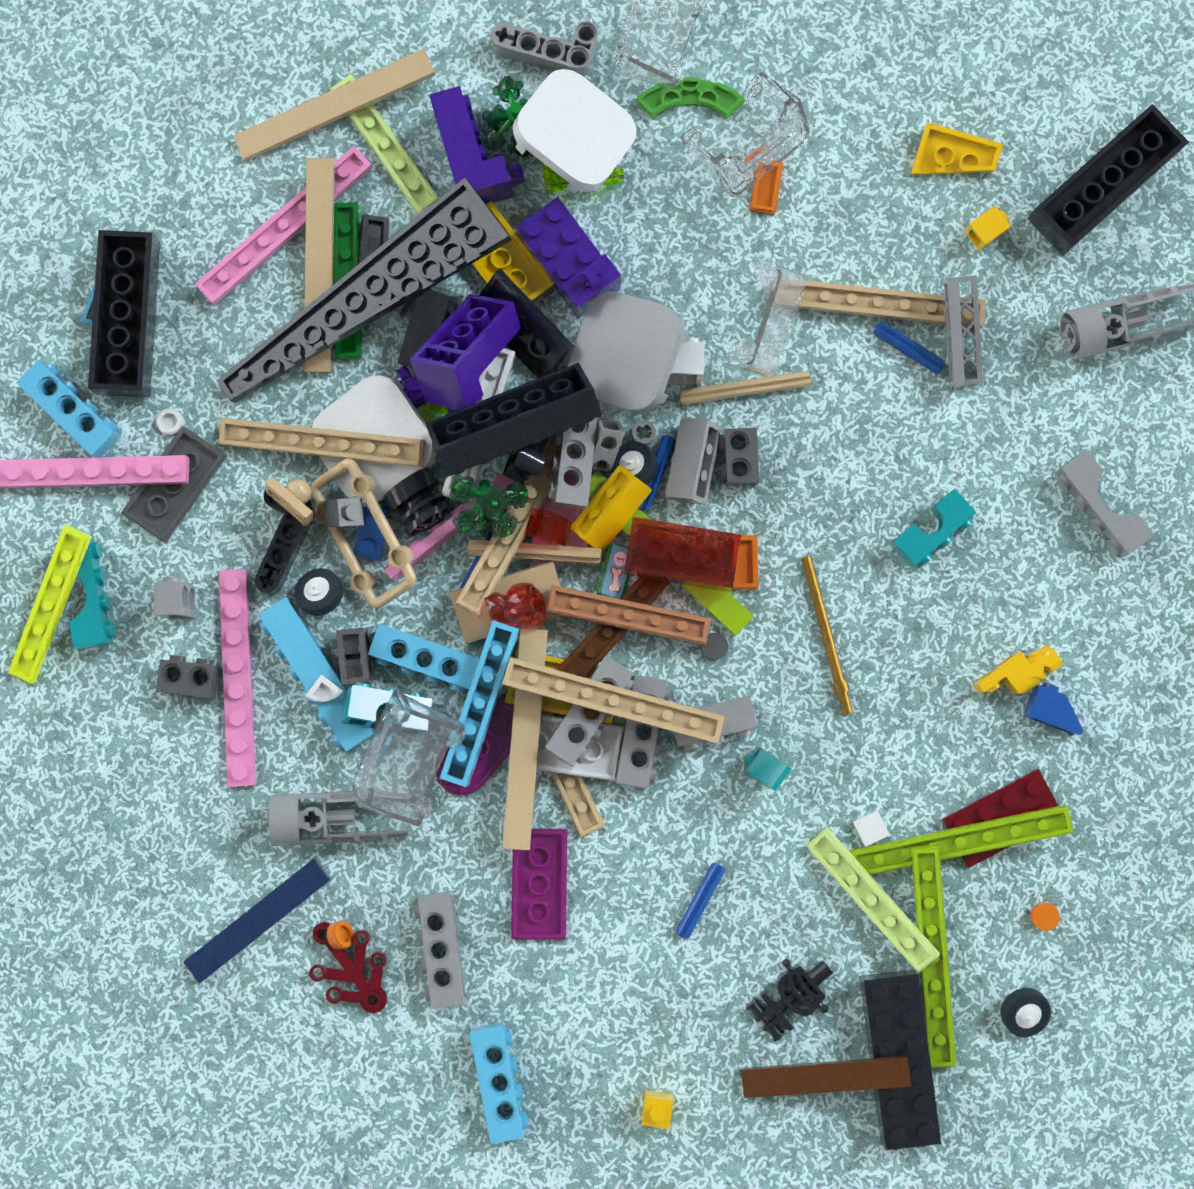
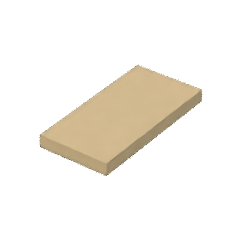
M553 561L504 575L480 618L455 605L463 588L449 592L465 644L487 638L493 620L520 628L559 616L546 613L551 585L560 586Z

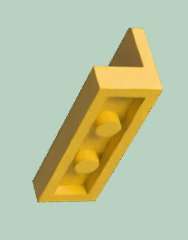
M619 464L589 502L588 507L582 511L571 525L570 529L594 548H600L604 552L610 542L613 541L651 493L652 489Z

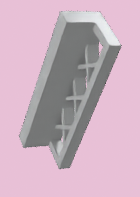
M977 275L943 278L950 386L961 387L969 384L983 383ZM970 281L971 293L963 300L960 298L959 282ZM970 300H972V307L967 304ZM964 307L972 312L973 319L966 328L961 323V310ZM972 326H973V334L969 331ZM965 334L974 340V347L968 354L963 352L962 338ZM973 354L975 355V361L970 358ZM967 360L975 366L976 378L965 379L964 364Z

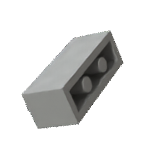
M681 418L676 434L675 450L671 458V469L666 483L665 497L681 503L706 505L721 426L706 419Z
M750 695L696 708L725 716L719 742L726 741L725 735L736 733L737 738L752 734L751 729L758 727ZM673 732L677 747L683 746L684 751L700 747L699 742L704 741Z

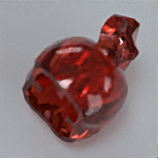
M532 583L512 584L505 595L493 592L484 598L489 609V618L492 621L494 620L523 630L538 629L546 622L544 596Z

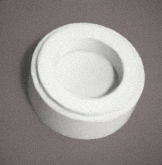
M167 408L158 414L156 425L165 435L173 436L178 433L182 425L184 426V418L177 410Z

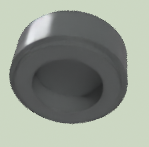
M710 633L708 634L706 645H701V651L706 658L718 660L727 653L728 642L723 635Z

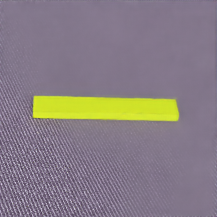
M69 525L63 526L10 665L9 674L30 684L36 682L92 538L91 535Z

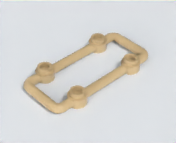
M344 459L311 483V496L315 502L314 516L318 521L325 522L323 501L326 500L321 492V488L349 470L352 476L350 484L352 492L356 496L364 498L390 548L388 560L394 568L401 569L405 580L379 597H376L372 589L375 585L374 575L369 571L362 570L341 528L332 527L329 530L353 574L350 580L353 590L357 593H363L371 607L381 608L415 585L416 575L411 566L413 552L406 546H400L373 494L376 486L375 480L370 475L363 474L354 460Z

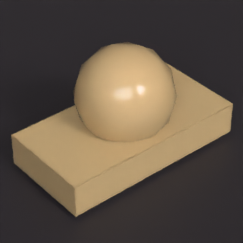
M271 476L265 482L266 493L304 526H307L313 520V512L305 505L312 494L311 487L306 481L294 479L284 487Z

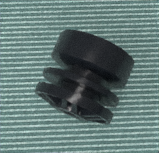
M429 467L418 470L401 480L383 496V500L392 514L406 511L398 522L401 526L408 525L404 530L408 537H413L430 530L434 525L442 522L455 508L452 500L444 501L446 496L442 495V491L432 494L439 485V481Z

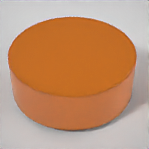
M1040 902L1031 909L1030 919L1036 928L1049 931L1058 925L1060 915L1057 908L1052 904Z
M341 920L329 925L327 940L331 947L340 950L352 944L354 932L348 922Z

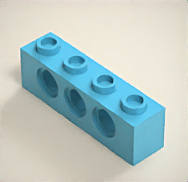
M37 360L16 383L91 456L95 458L102 457L121 438L116 432L119 427L107 416L102 419L97 414L100 409L90 399L87 398L84 401L78 395L81 390L70 380L65 383L59 377L62 372L51 362L46 365ZM52 385H56V392L49 396V388ZM75 402V410L67 414V407ZM94 420V428L90 432H86V424Z
M378 624L368 655L374 656L373 662L386 667H389L390 662L400 665L398 671L414 676L415 671L426 674L424 680L438 685L441 680L451 683L450 689L464 694L466 689H470L480 659L382 624ZM397 644H404L406 654L404 657L397 659L393 654V649ZM424 652H428L432 656V662L428 667H421L418 662L419 656ZM449 661H454L458 666L457 673L453 676H447L444 673V665Z
M504 1021L471 1028L469 1033L490 1143L495 1144L524 1138L525 1128H529L527 1113L526 1111H521L519 1101L523 1100L521 1083H515L514 1073L518 1072L516 1056H510L508 1046L513 1045L510 1028L505 1029ZM490 1048H498L502 1052V1057L498 1060H493L488 1056L487 1051ZM498 1075L504 1076L508 1084L505 1087H497L493 1083V1078ZM507 1103L512 1107L513 1112L509 1115H503L499 1112L498 1106Z

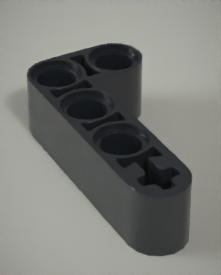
M549 437L539 443L524 446L511 453L505 465L503 475L529 486L538 477L546 460V455L543 452Z
M265 490L263 495L265 503L274 510L283 513V516L254 581L258 590L274 595L283 588L313 520L307 526H304L280 504H274L273 498ZM309 499L307 503L309 509L313 512L314 519L315 503ZM295 526L298 531L296 537L290 540L287 539L286 531L288 528ZM279 551H285L286 560L282 564H276L275 555ZM272 566L281 571L277 573L270 570L269 567ZM265 578H271L275 581L274 585L267 586L264 583Z

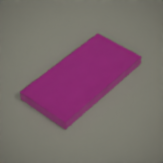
M532 828L530 850L513 849L511 939L566 940L568 829Z

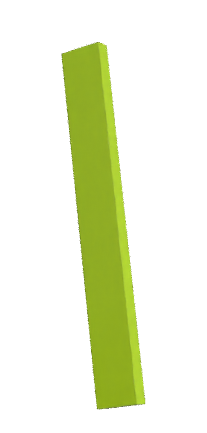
M596 471L591 476L590 501L607 481L599 471ZM639 508L621 529L734 636L754 617Z
M1065 804L849 850V852L872 875L911 867V847L939 845L940 860L1071 834L1074 833L1068 805Z
M939 845L911 847L917 928L940 953L934 961L920 971L931 1067H957Z

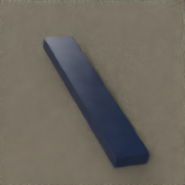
M312 859L183 961V963L200 984L331 879L316 859Z

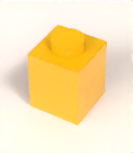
M995 205L969 223L964 231L977 249L982 251L1003 236L1011 225L1005 212L999 211Z
M645 1090L641 1115L642 1125L670 1129L673 1107L672 1094Z

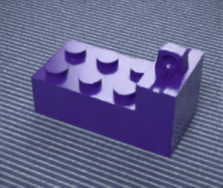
M460 86L429 94L455 185L466 178L485 204H488L490 201L496 203L513 198L512 187L525 182L522 167L520 164L506 166L503 155L487 160L468 94L463 95Z
M556 197L515 227L517 236L551 279L554 288L577 319L585 315L591 301L598 295L608 291L617 292L621 289V274L606 254H600L559 197Z
M469 294L412 356L410 361L425 402L445 406L449 413H452L481 399L484 394L478 377L521 329L514 302Z

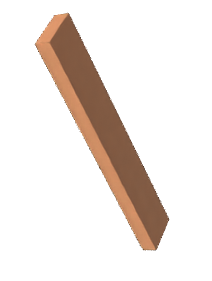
M551 585L546 613L702 646H705L707 643L711 618L555 585Z

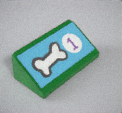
M610 542L597 591L598 595L620 599L625 594L636 550Z

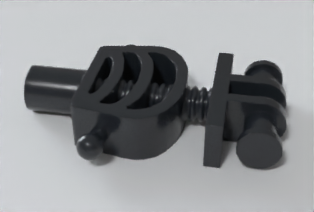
M784 959L782 965L787 971L779 975L777 979V990L781 1000L774 1004L763 990L759 994L767 1003V1007L763 1009L758 1003L759 1000L757 998L747 1004L746 1008L750 1009L755 1015L754 1020L756 1022L762 1020L765 1023L762 1030L764 1032L768 1031L773 1037L772 1040L774 1042L778 1041L785 1034L784 1030L781 1031L776 1025L780 1020L789 1031L794 1028L783 1015L787 1008L801 1016H809L817 1008L822 1013L828 1012V1006L822 1003L826 996L818 986L831 976L833 972L823 960L806 973L799 964L792 967L790 960ZM793 975L796 976L799 982L796 987H794L792 982ZM785 980H787V984L791 989L790 993L788 992L787 994L783 992ZM805 993H808L811 997L814 998V1000H807L803 997V995H805ZM799 999L804 1005L808 1007L801 1009L797 1008L793 1004L796 1003V1001H798ZM773 1011L776 1015L769 1020L767 1015Z

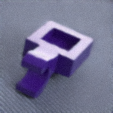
M406 366L397 369L396 373L401 378L399 382L405 387L403 390L414 407L418 408L427 403L417 378H413Z

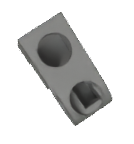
M597 417L592 470L611 471L624 437V431L619 421Z

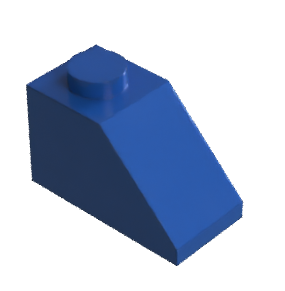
M1043 682L1042 686L1037 685L1032 689L1023 715L1024 717L1072 735H1082L1083 729L1067 696L1058 692L1059 687Z

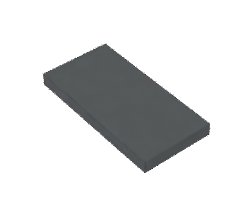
M183 425L161 456H188L189 484L140 485L121 512L164 543L168 542L227 458L226 454Z

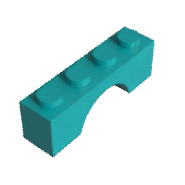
M93 538L90 540L77 577L85 587V605L80 614L69 622L73 648L79 650L113 644L112 637L116 635L114 623L109 621L108 611L111 610V602L109 596L104 594L103 584H106V575L103 568H100L98 558L102 557L101 547Z

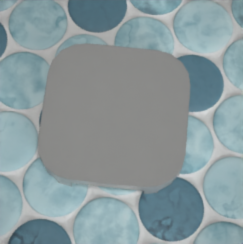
M608 291L598 295L587 308L568 366L579 362L594 388L598 401L632 411L636 414L646 415V412L653 410L660 403L664 404L668 395L664 391L681 342L687 343L688 332L685 331L684 321L680 314L667 306L620 292Z

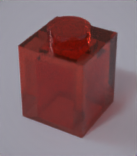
M532 508L524 534L547 544L565 547L573 521L549 510Z

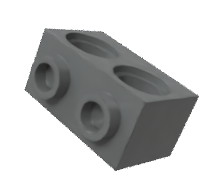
M757 428L724 429L723 437L719 438L718 443L719 453H724V463H720L719 466L720 479H725V486L757 485L760 481ZM734 438H739L744 442L745 448L735 450L732 448L730 441ZM737 464L742 465L746 470V475L742 477L735 476L732 472V467Z
M362 627L336 630L341 685L351 686L356 683H373L371 655H368L370 649L368 629Z
M170 655L169 660L160 659L156 692L216 698L220 666L212 665L213 660L196 658V663L186 662V657ZM177 667L181 672V676L178 681L173 682L170 673ZM204 670L207 673L208 679L204 685H200L197 682V675Z

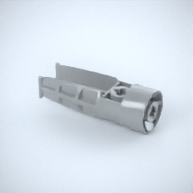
M1194 283L1132 294L1063 312L1060 318V333L1062 340L1067 339L1068 344H1064L1067 354L1070 358L1076 360L1137 345L1193 327L1194 319L1128 334V329L1148 325L1150 315L1147 314V309L1125 314L1124 308L1194 291ZM1111 308V314H1101L1099 309ZM1107 338L1116 339L1118 342L1107 345Z
M342 791L271 795L269 800V835L271 845L333 844L387 839L406 835L412 836V829L328 833V826L355 825V808L328 810V803L410 799L412 793ZM325 798L323 800V809L319 806H310L302 810L301 799ZM310 811H315V816H320V821L316 822V826H312L311 821L306 820V816L311 815ZM324 827L325 838L302 839V828L313 832Z

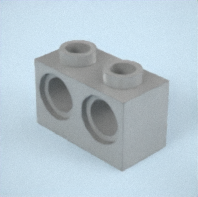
M163 577V582H154V615L167 619L195 618V586L187 584V580L180 579V577Z

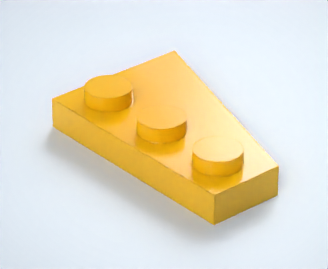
M927 122L910 175L994 172L1003 144Z

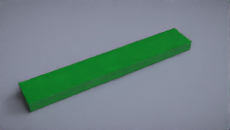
M358 202L334 203L333 285L359 264L360 228ZM362 329L335 344L336 360L362 359Z

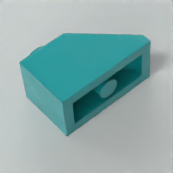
M759 748L757 752L752 750L744 760V763L747 765L744 770L774 791L778 789L792 769L762 748Z

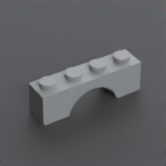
M1085 450L1055 472L1058 476L1057 483L1063 490H1069L1075 498L1073 500L1075 506L1081 512H1086L1092 519L1090 521L1092 528L1099 534L1103 533L1107 538V546L1115 555L1119 554L1121 557L1127 556L1152 538L1154 534L1139 514L1122 516L1111 512L1103 505L1098 493V483L1104 470L1090 452Z

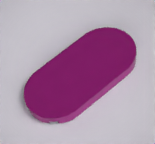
M497 700L468 787L449 781L445 782L443 779H440L453 737L441 750L436 759L435 771L439 784L446 791L455 795H467L478 791L507 758L511 746L513 704L509 705L504 700Z

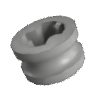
M641 420L633 426L632 438L635 442L638 441L649 445L654 441L656 429L651 422ZM648 427L650 429L648 434H651V437L639 439L637 437L639 436V432H636L637 429Z

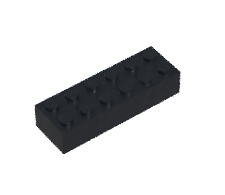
M1151 104L1037 206L1027 219L1064 257L1172 160L1189 141Z
M98 230L88 389L96 395L150 397L160 255V241L152 232Z
M578 362L426 422L425 425L445 475L449 477L461 474L465 470L479 464H486L504 454H511L524 446L539 443L552 435L564 433L568 429L582 423H589L595 418L602 416L594 388Z
M911 969L859 976L869 1057L871 1059L907 1056L911 1078V1087L874 1089L881 1144L886 1151L942 1144L919 973Z

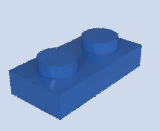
M363 503L364 525L357 527L354 555L380 561L385 538L367 504ZM380 506L388 521L389 508Z

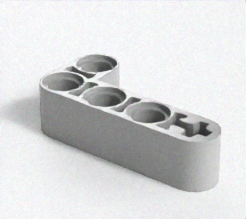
M590 21L580 22L574 30L570 43L512 25L498 24L491 31V39L494 51L500 56L551 71L571 70L585 77L591 69L597 50L598 30L595 24ZM584 35L592 37L589 41H583L580 38ZM526 45H532L535 47L533 50L525 51L523 49V47ZM551 52L560 54L557 58L548 57V54ZM581 59L585 63L578 66L573 64V61Z

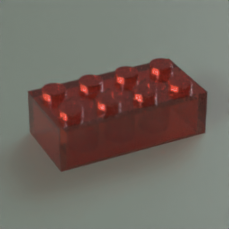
M633 517L623 575L730 592L734 584L741 534Z

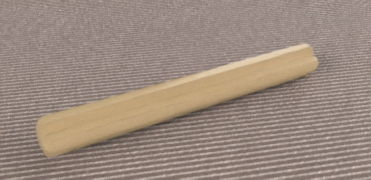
M803 371L684 389L679 391L681 404L687 405L806 387L811 384L809 372Z
M469 540L468 554L482 556L490 540ZM522 543L514 558L599 564L602 551L600 548Z

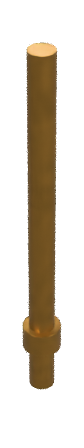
M812 556L801 558L834 681V684H832L834 695L837 694L842 715L852 713L853 710L848 691H850L848 680H844Z

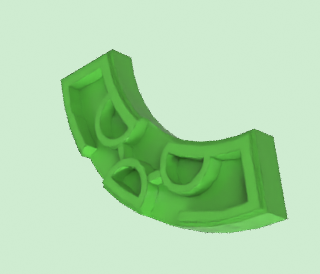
M683 77L666 83L661 82L650 87L634 99V102L652 120L666 110L683 105H697L709 108L727 120L746 99L722 83L701 80L698 77Z

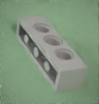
M597 418L589 423L580 424V433L573 432L570 428L564 433L554 435L553 444L557 446L556 456L552 457L550 467L551 472H554V480L549 483L547 494L548 498L551 499L550 507L583 511L588 507ZM567 448L576 450L578 458H570L567 455ZM564 474L573 476L575 480L574 486L565 483Z
M606 655L591 677V680L602 683L609 682L613 686L630 690L634 683L630 678L634 673ZM573 704L545 748L571 766L575 762L581 764L589 752L585 748L590 739L596 741L604 729L600 725L605 716L611 718L613 715L599 711L597 719L588 720L583 713L585 707ZM572 728H580L584 732L582 742L573 743L569 740L568 733Z
M634 675L632 691L669 701L671 687L666 686L667 680ZM626 719L615 782L648 789L649 783L654 784L657 768L652 767L654 756L659 757L662 741L657 740L658 729L661 728L648 725L652 731L651 736L646 740H641L636 735V729L643 723ZM636 751H643L647 756L646 763L641 767L634 766L631 762V756Z
M453 891L420 895L418 902H414L415 918L420 919L421 930L417 931L419 946H424L425 957H421L422 973L427 974L428 985H424L426 1002H431V1009L464 1005L466 1002V992ZM430 916H440L443 920L442 928H433L429 923ZM438 942L444 944L447 949L446 955L437 956L433 952V944ZM440 970L446 971L450 975V982L446 984L440 983L436 979V972Z

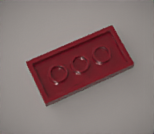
M1035 769L942 818L946 829L1056 807L1058 804L1040 770ZM1008 847L961 857L966 867L970 868Z

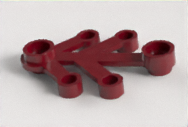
M324 921L317 924L313 929L314 940L319 944H325L343 969L328 968L323 964H315L309 971L310 978L315 982L322 981L323 979L354 982L360 990H342L340 986L335 985L327 990V1001L332 1004L340 1001L360 1003L362 1008L369 1013H378L383 1010L388 1000L386 991L381 987L383 967L387 963L386 954L377 951L370 957L369 962L371 967H373L370 984L363 976L367 944L371 939L370 933L367 930L361 929L354 934L355 953L354 960L352 961L344 949H334L329 944L327 938L319 936V930H327L332 923ZM362 933L366 936L367 940L365 943L358 942V934ZM379 955L383 958L382 965L374 963L375 956ZM315 968H320L323 971L322 977L314 975ZM331 990L339 992L338 999L331 998ZM370 995L377 996V1004L369 1002L368 998Z

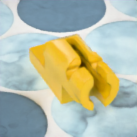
M1044 645L1040 649L1026 655V657L1021 651L1014 652L972 685L978 693H985L987 691L990 694L1002 685L1000 683V680H1002L1012 694L1027 693L1046 679L1044 670L1047 673H1053L1063 666V662L1048 645Z

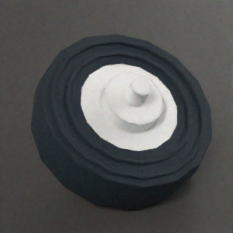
M638 441L628 442L620 446L611 469V474L620 464L640 481L648 485L658 471L656 454L646 444Z
M324 568L313 569L305 573L298 580L295 586L294 597L298 606L307 614L313 616L326 615L340 604L343 597V586L339 577L331 570Z
M1021 988L1013 991L1003 1001L1000 1010L1001 1020L1012 1034L1018 1037H1030L1041 1032L1049 1023L1051 1007L1041 992L1034 988Z

